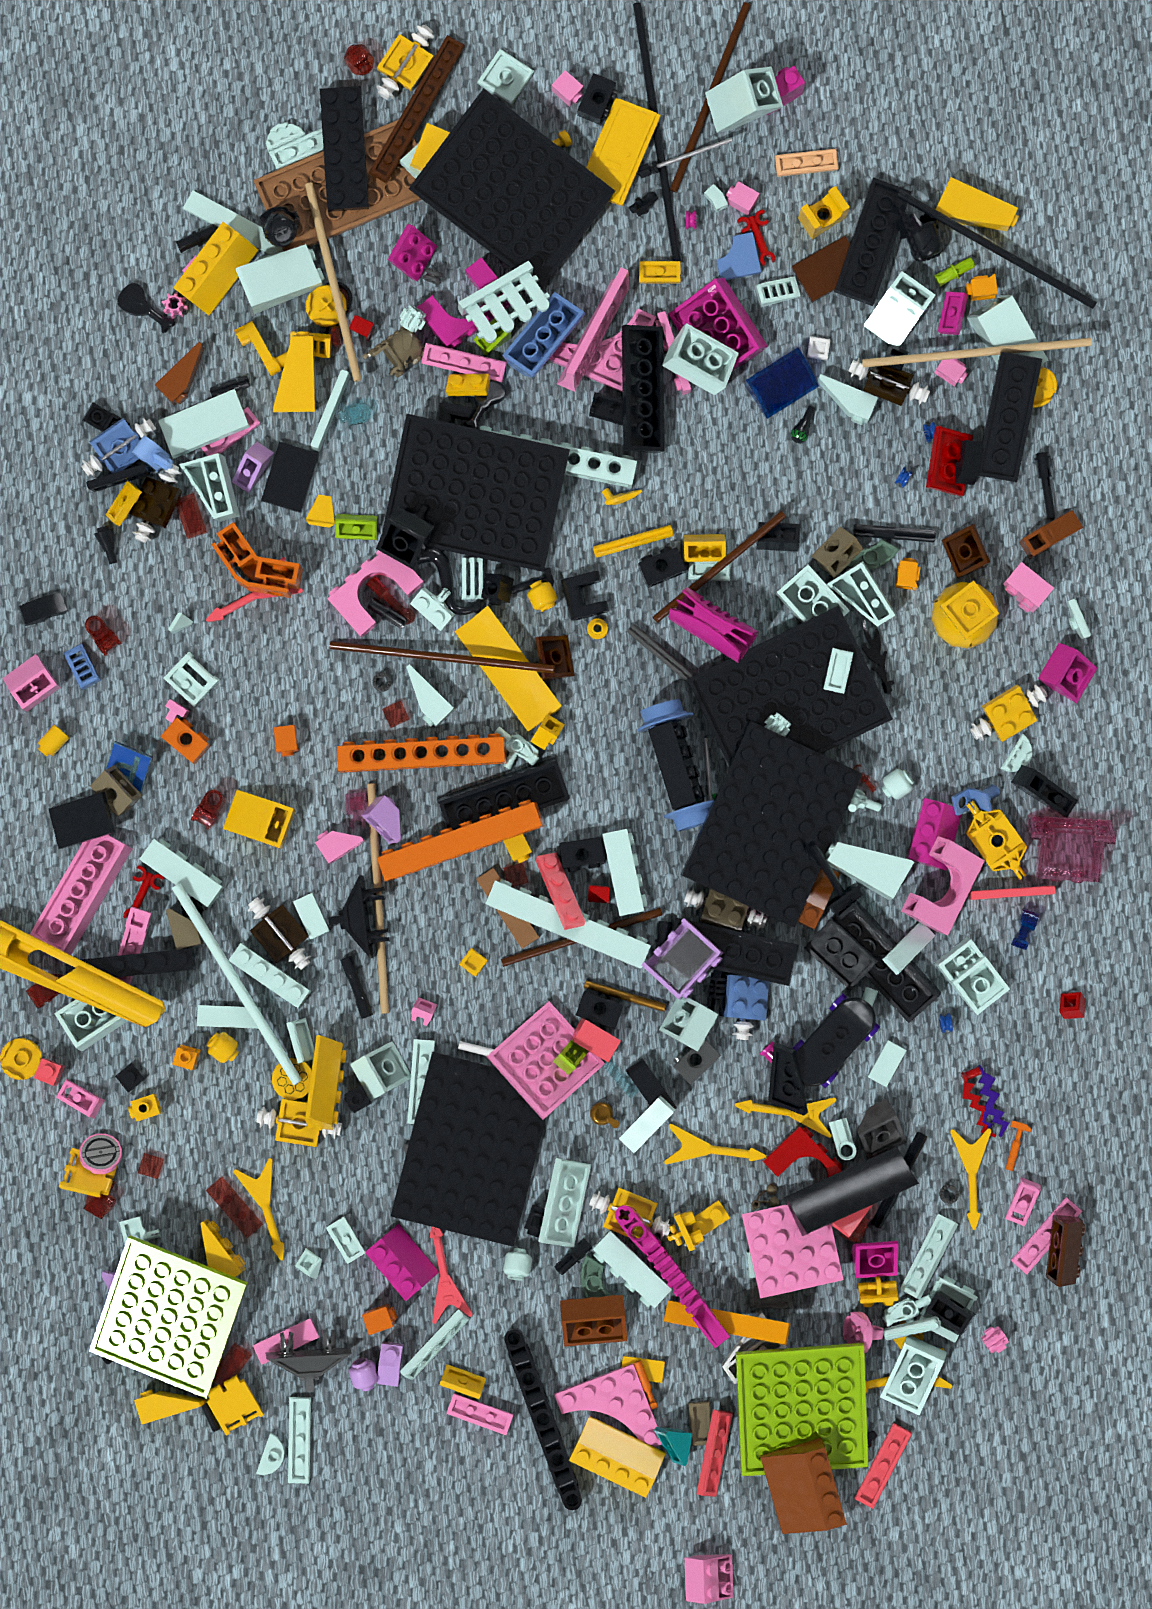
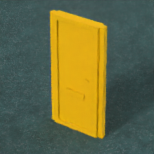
M617 98L613 102L586 168L615 190L609 202L623 206L661 115Z

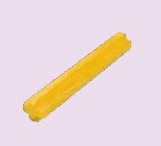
M671 525L596 545L593 547L595 557L598 558L669 538L674 534Z

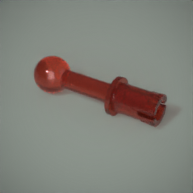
M376 575L365 584L379 597L378 600L383 598L399 614L406 617V624L414 622L415 612L410 608H404L388 592L391 588H387Z

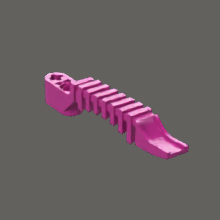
M626 1205L618 1207L615 1212L617 1222L637 1247L648 1256L649 1262L655 1264L654 1268L661 1272V1277L667 1280V1285L670 1288H673L675 1296L680 1297V1303L686 1305V1312L694 1316L692 1317L693 1321L713 1347L717 1348L731 1336L719 1322L710 1306L706 1304L705 1299L701 1298L699 1291L686 1278L687 1275L680 1270V1266L674 1262V1258L660 1244L661 1241L656 1238L633 1207ZM623 1211L630 1212L628 1215L629 1220L622 1218L624 1216ZM638 1226H641L644 1230L641 1238H636L634 1235V1230Z

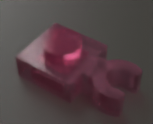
M366 792L345 794L347 815H353L350 821L351 829H355L354 823L356 821H361L362 828H366V821L361 816L367 809Z

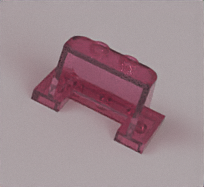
M1027 815L1030 837L1037 840L1036 877L1038 879H1050L1054 882L1070 880L1074 883H1082L1083 881L1100 882L1105 844H1116V834L1111 820Z

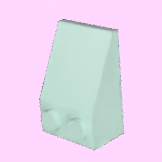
M911 1335L907 1336L880 1398L920 1415L945 1361L947 1352Z

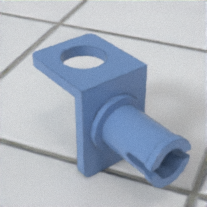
M992 784L984 790L968 787L952 797L955 814L959 816L968 811L969 809L966 804L969 803L971 805L970 801L974 800L980 810L990 812L992 810L990 800L1000 795L999 788ZM961 797H965L966 803L963 808L959 807V800Z

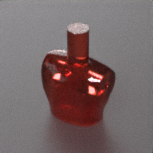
M112 1181L110 1192L116 1183L114 1181ZM110 1192L109 1195L101 1194L100 1198L87 1195L83 1209L102 1220L114 1207L116 1199L110 1195Z

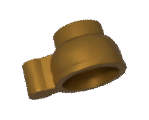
M598 1102L592 1106L590 1117L595 1124L606 1125L610 1123L613 1128L619 1127V1121L613 1119V1110L609 1104Z

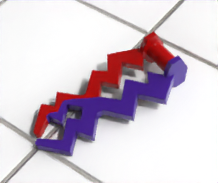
M981 1065L962 1072L961 1076L964 1081L962 1098L972 1100L969 1107L981 1111L976 1125L983 1126L981 1133H984L993 1126V1124L985 1121L989 1114L993 1115L994 1117L991 1122L1002 1125L999 1132V1137H1002L1009 1122L1000 1119L1005 1112L993 1108L1000 1094L989 1089L996 1078L985 1073ZM979 1075L982 1077L978 1083L984 1084L979 1093L989 1097L985 1106L978 1104L981 1096L970 1093L975 1084L969 1083L968 1080ZM991 1132L990 1136L996 1137V1134Z

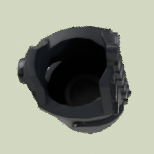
M276 206L267 209L260 216L265 239L272 245L286 247L293 242L297 230L300 228L297 211H293L291 208L288 209L286 206Z
M900 209L898 211L901 216L898 220L900 239H907L911 249L910 253L915 261H926L939 257L941 252H943V246L937 231L939 227L935 225L938 223L937 220L927 214L921 215L920 219H918L914 213L906 214L904 209Z

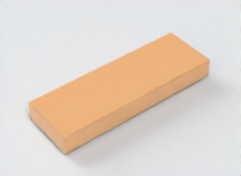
M836 149L775 155L777 177L839 169Z

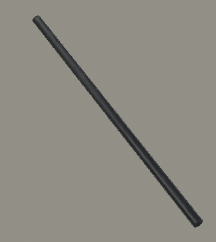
M638 2L633 4L648 105L649 110L658 114L641 3ZM658 122L653 137L657 162L659 164L666 160L660 122ZM663 166L658 169L673 261H680L681 263L667 167Z

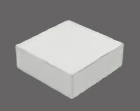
M810 336L807 358L827 361L830 339Z

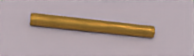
M585 981L584 988L662 1012L665 1010V1003L592 981Z

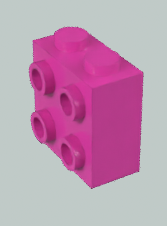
M795 66L781 69L775 77L783 106L803 94L805 81Z

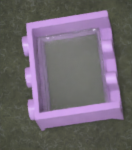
M685 918L681 920L682 924L668 935V939L662 946L656 948L653 956L642 964L651 975L679 1000L683 997L687 999L694 991L692 987L697 982H703L708 976V973H706L711 966L715 968L723 959L720 957L723 952Z

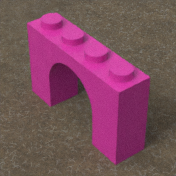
M482 257L465 269L466 276L478 290L498 279ZM433 295L416 307L426 314L424 318L426 324L446 348L452 347V349H456L462 344L464 337L467 335L471 337L478 331L472 320L468 322L466 318L458 319L446 313ZM508 300L501 303L505 310L510 307ZM490 310L484 313L489 322L494 319Z

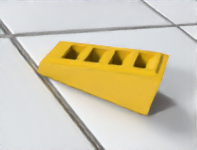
M297 331L290 332V341L293 335H297ZM309 333V335H314V341H316L314 356L330 358L332 334ZM320 342H324V349H320Z

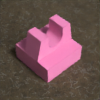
M169 699L165 705L170 709L165 719L171 723L176 717L186 718L190 710L172 699Z
M418 997L411 1012V1020L416 1021L417 1017H421L424 1019L423 1025L427 1026L435 1013L437 1004Z

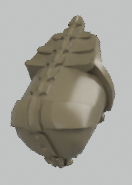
M401 327L394 334L388 336L386 340L370 349L368 353L362 355V357L366 359L369 356H376L383 351L394 366L390 370L389 375H394L398 378L404 374V370L408 368L410 362L414 365L421 360L425 347L421 344L420 339L417 338L415 333Z

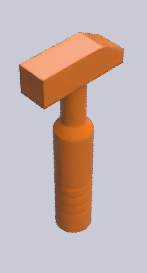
M1012 1120L1010 1127L1017 1128L1018 1130L1012 1142L1005 1169L1013 1171L1023 1130L1031 1132V1128L1027 1124Z
M636 1361L633 1364L643 1390L647 1393L651 1409L658 1408L642 1361Z

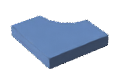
M753 232L732 237L730 252L725 257L716 261L720 278L731 280L761 274Z

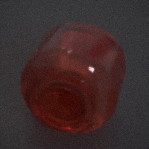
M354 44L348 47L344 55V62L353 74L363 76L372 70L374 57L365 45Z

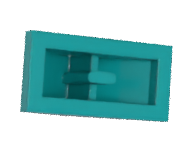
M656 1427L654 1432L672 1462L682 1466L687 1465L692 1433L681 1429Z

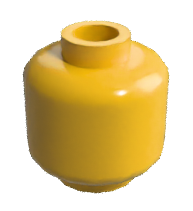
M539 580L530 585L531 590L528 591L527 597L534 610L544 612L556 605L555 601L558 597L550 582L542 583Z
M216 1032L206 1045L208 1047V1054L220 1063H225L228 1060L232 1062L239 1053L236 1050L238 1042L226 1032L219 1034Z

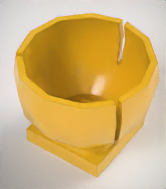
M973 580L971 583L958 582L944 588L934 600L931 620L940 638L951 646L969 649V646L973 648L988 640L997 628V620L1000 613L993 595Z

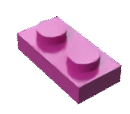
M946 292L938 327L939 333L960 335L968 299L966 293Z

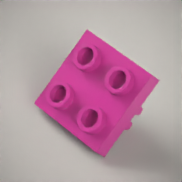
M407 224L387 260L410 279L418 282L437 245L413 225Z

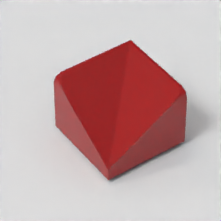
M355 315L349 329L365 336L369 342L375 327L373 322Z
M590 885L588 902L609 904L610 888Z
M1081 992L1062 993L1059 1009L1064 1019L1084 1018L1085 997Z

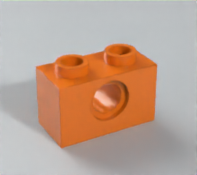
M176 717L160 737L195 765L211 746L207 743L209 738L200 731L196 734L191 730L193 725L185 718L179 720ZM186 734L192 736V742L188 745L182 743V738Z
M389 1303L365 1311L362 1314L368 1335L393 1327L396 1319H398L394 1306L390 1307Z

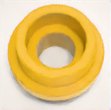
M596 618L589 622L587 632L593 639H602L608 632V626L604 620ZM594 626H601V631L595 632Z

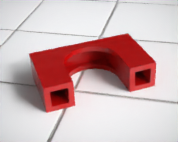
M800 1126L762 1160L777 1177L795 1160L801 1157H814L818 1159L826 1169L827 1178L842 1172L841 1168L843 1167L835 1157L831 1160L826 1155L828 1150L820 1142L816 1144L811 1139L814 1135L806 1127L802 1129Z

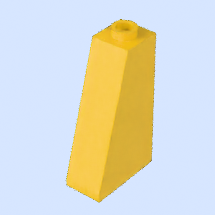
M950 177L935 209L962 225L1008 231L1010 226L1014 227L1019 217L1016 215L1017 207Z
M297 331V335H293L291 338L273 412H315L314 335H309V331Z

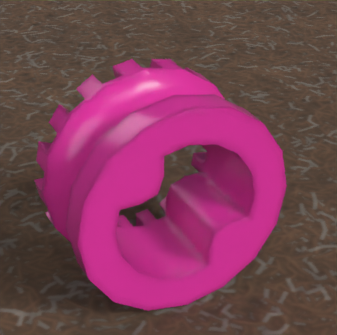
M696 210L692 213L686 211V229H689V227L696 229V220H694L696 219Z

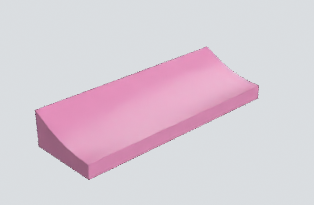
M621 267L616 278L611 280L557 382L558 385L574 392L578 388L629 290L628 270Z
M110 835L83 842L29 935L72 955L133 848Z

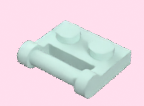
M188 652L164 677L194 707L220 681L217 676L213 677L198 663L191 652ZM187 664L208 682L204 687L183 669Z

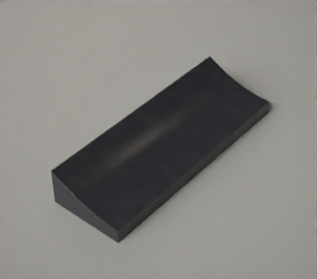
M622 326L623 451L653 454L665 451L664 379L662 366L663 327Z
M556 757L437 798L447 828L452 827V830L459 829V824L471 821L472 824L480 821L479 817L491 813V816L498 815L499 810L511 807V810L518 808V803L530 800L531 803L537 802L540 810L570 799Z
M858 900L853 902L836 918L846 930L879 959L865 976L908 1023L941 995V991L912 960L897 975L882 960L897 943Z
M895 1147L784 1198L801 1235L805 1236L919 1184V1182L907 1166L898 1147Z

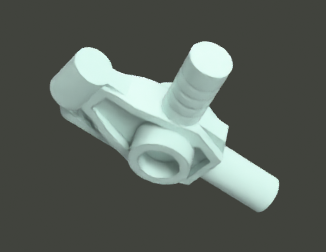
M498 727L494 732L506 739V750L509 751V755L507 757V764H504L503 767L511 770L517 756L523 758L532 766L538 761L539 751L522 736H510L501 727Z
M855 790L848 806L850 812H855L858 808L864 809L865 807L877 812L880 811V803L867 799L863 791Z
M929 1294L916 1301L906 1298L885 1309L882 1318L887 1327L902 1320H905L906 1323L913 1322V1318L919 1315V1309L929 1304L932 1299Z

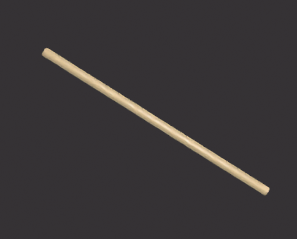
M1081 338L862 359V367L1000 355V351L1022 353L1092 346V339Z
M375 783L367 784L368 807L376 798ZM369 824L373 888L381 887V871L377 857H380L378 832ZM382 900L374 901L376 930L384 929ZM379 942L376 944L381 1014L389 1013L385 942Z

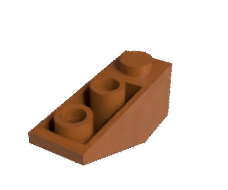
M1072 510L1022 538L1019 543L1031 560L1081 530L1083 526Z

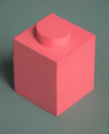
M42 1058L34 1078L52 1086H57L65 1066L47 1058Z

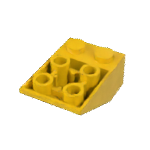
M236 790L223 829L282 850L296 810L280 803Z
M209 1219L201 1222L208 1267L233 1277H237L245 1271L244 1265L246 1262L240 1254L235 1255L231 1250L233 1245L229 1239L221 1237L218 1233L220 1228L214 1220L209 1221Z

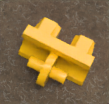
M678 1211L674 1213V1218L680 1230L676 1229L675 1224L670 1225L671 1234L667 1236L668 1241L675 1240L677 1246L683 1244L680 1238L683 1236L690 1252L695 1249V1245L704 1241L703 1234L700 1229L691 1233L687 1229L688 1225L696 1222L692 1211L684 1213Z
M880 1276L875 1277V1282L858 1283L860 1304L862 1303L863 1307H872L876 1302H882L885 1306H893L894 1301H898L896 1280L881 1281Z

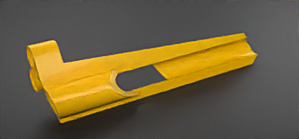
M0 920V969L143 1027L157 1022L162 1014L166 1012L162 1000ZM35 950H41L75 967V969L58 978L28 962V955Z

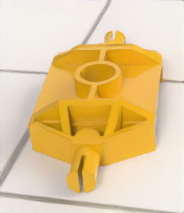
M974 800L970 801L971 805L967 803L966 806L973 814V818L965 833L991 870L1011 869L1019 880L1022 879V876L1025 877L1027 874L1020 867L1019 862L1027 846L1001 809H993L987 812L980 810ZM993 836H1002L1003 842L1000 846L992 845L991 839Z

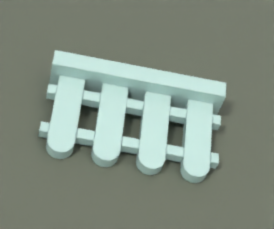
M529 261L458 302V310L463 316L467 313V321L470 322L472 320L477 327L479 339L484 338L486 342L493 343L497 337L495 330L501 327L506 333L512 332L514 329L513 320L519 317L522 322H529L532 317V312L530 311L532 308L537 307L541 312L549 309L548 299L550 295L548 292L545 294L536 283L539 281L536 275L532 277L533 266ZM524 289L532 300L528 304L524 302L519 294ZM508 300L515 312L508 314L501 303ZM488 310H490L497 321L493 325L489 323L484 315Z

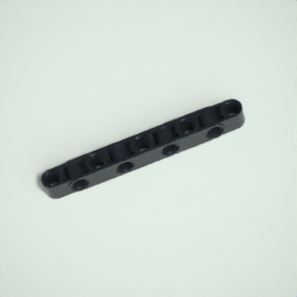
M510 1328L505 1333V1344L547 1464L563 1505L568 1510H576L582 1503L579 1484L572 1464L569 1461L567 1450L533 1356L522 1331L519 1328ZM512 1332L519 1334V1342L511 1343L508 1340V1335ZM525 1373H532L535 1380L528 1384L523 1381L522 1377ZM541 1413L549 1416V1421L545 1424L537 1420V1416ZM554 1454H561L564 1460L560 1464H555L552 1461V1456ZM570 1494L576 1495L578 1502L576 1504H569L566 1500L567 1496Z

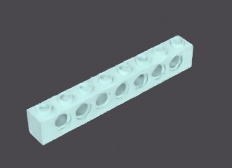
M480 426V430L570 449L568 459L571 456H577L580 462L576 465L567 462L565 475L632 488L637 461L634 460V457L628 455L616 457L613 456L612 452L608 451L597 453L593 452V449L589 447L577 449L573 448V445L561 442L558 445L553 444V441L550 439L541 438L539 441L532 439L530 435L520 434L519 437L512 435V432L507 430L495 432L491 431L492 428ZM591 460H597L600 466L597 469H592L588 464ZM617 464L621 469L618 473H612L609 470L610 465Z

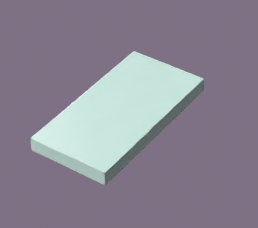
M235 389L158 420L173 459L250 427Z
M559 1158L555 1159L538 1242L574 1248L591 1164Z

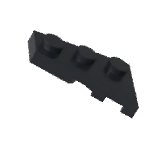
M777 1043L773 1046L768 1102L804 1116L808 1113L796 1050Z

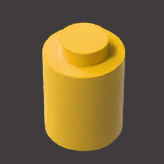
M54 724L37 742L40 745L38 750L46 757L49 754L54 756L70 737Z

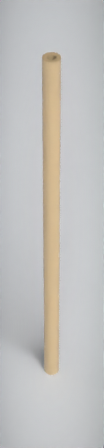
M312 182L306 183L305 188L354 382H359L362 378Z

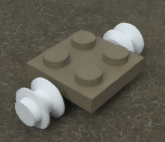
M694 887L692 891L688 890L684 902L687 903V907L692 904L695 905V910H698L701 905L704 906L700 918L701 922L741 932L744 920H747L748 928L754 925L757 927V931L765 926L767 916H764L763 913L758 914L755 909L749 913L747 911L748 906L710 889L708 897H705V899L703 890L700 893H696Z

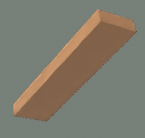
M492 868L476 880L488 897L494 882H500L501 878L495 869ZM497 910L522 949L539 938L529 922Z

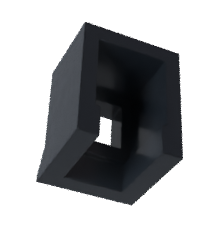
M362 1085L344 1095V1100L349 1109L354 1113L372 1104V1101L365 1094Z
M534 1203L524 1228L528 1229L527 1234L539 1237L541 1228L535 1227L531 1223L534 1215L543 1218L545 1208L539 1207Z

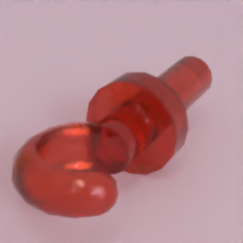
M857 764L853 767V769L855 770L856 767L862 766L860 764ZM862 772L861 783L865 782L873 793L876 791V788L870 782V776Z

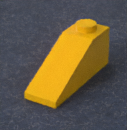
M152 1389L141 1392V1397L134 1400L141 1424L206 1404V1400L203 1398L165 1391L153 1393Z

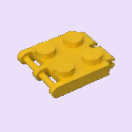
M71 1148V1157L68 1165H65L64 1170L66 1172L63 1181L59 1184V1188L99 1198L101 1194L109 1195L117 1166L112 1172L106 1174L91 1173L90 1170L82 1166L80 1149ZM77 1156L75 1165L72 1166L74 1158ZM69 1173H72L69 1183H67Z
M237 1375L224 1381V1386L226 1387L224 1390L220 1384L211 1388L208 1394L209 1398L206 1399L226 1436L231 1434L230 1431L235 1428L247 1425L248 1421L258 1416H264L245 1379L240 1380ZM254 1411H257L256 1413L250 1415L249 1417L244 1418L246 1415H248V1414H250V1413H252V1412H254ZM240 1420L238 1423H236V1424H234V1425H232V1426H230V1427H227L228 1425L234 1423L235 1421Z

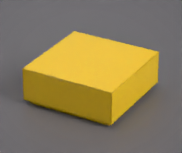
M471 948L459 965L476 977L488 960Z

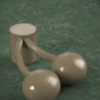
M769 1184L767 1190L763 1191L751 1203L750 1207L752 1210H757L760 1207V1203H768L771 1207L779 1205V1199L775 1196H772L769 1201H758L764 1192H767L769 1195L776 1194L777 1187L774 1184Z

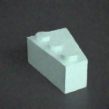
M217 453L179 464L188 476L192 486L195 487L200 495L201 500L213 519L222 522L240 516L225 456Z
M864 561L826 584L877 627L896 615Z

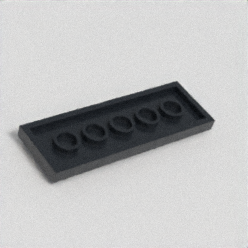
M361 86L321 88L319 90L328 212L369 209Z
M874 177L872 178L834 290L835 293L870 306L874 305L899 231L898 220L901 216L898 211L900 209L906 210L908 204L896 196L900 190L911 195L912 191Z
M1000 351L982 439L983 450L978 476L1017 482L1042 358Z
M675 918L673 931L682 924V919ZM689 921L723 952L720 956L723 958L722 961L715 968L711 966L709 969L790 986L799 947L798 944ZM689 929L670 950L666 959L701 966L714 951Z

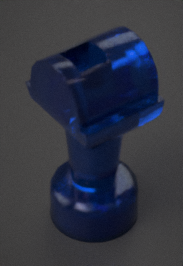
M1022 909L1019 916L1021 926L1018 938H1013L1012 946L1027 950L1029 943L1026 941L1030 930L1034 931L1037 925L1038 913Z

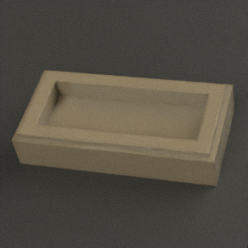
M710 1401L690 1402L688 1404L692 1446L706 1445L711 1422Z

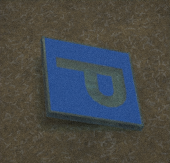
M114 741L106 769L115 765L132 785L142 793L153 756Z

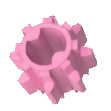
M178 292L172 296L167 294V300L162 301V304L166 306L163 310L164 313H171L172 319L176 315L183 317V310H188V307L184 305L186 298L179 297ZM178 301V308L171 309L172 303Z
M991 1326L983 1331L985 1335L981 1339L991 1353L995 1351L1000 1353L1007 1348L1005 1345L1009 1341L999 1326L995 1328Z

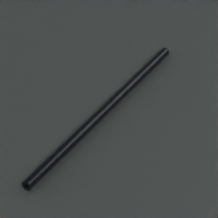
M902 190L898 192L896 197L1091 309L1095 307L1097 302L906 192Z

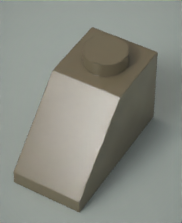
M166 909L177 950L203 944V938L190 919L173 909Z

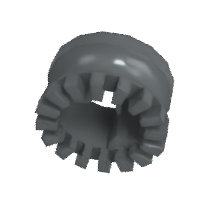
M426 268V275H423V279L440 285L441 281L439 279L443 277V273L435 269L433 271L432 268Z
M378 673L374 676L372 683L377 691L385 692L391 687V679L387 674ZM386 677L388 684L379 688L376 685L377 679Z
M945 1185L940 1189L939 1196L944 1203L953 1204L958 1200L959 1191L953 1185ZM947 1188L955 1192L952 1200H949L947 1197L944 1198L943 1192Z

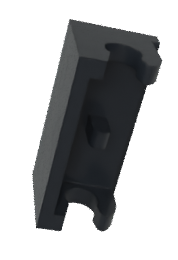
M594 392L589 416L623 426V400Z
M758 522V529L767 522ZM777 524L757 541L756 550L798 552L800 524Z

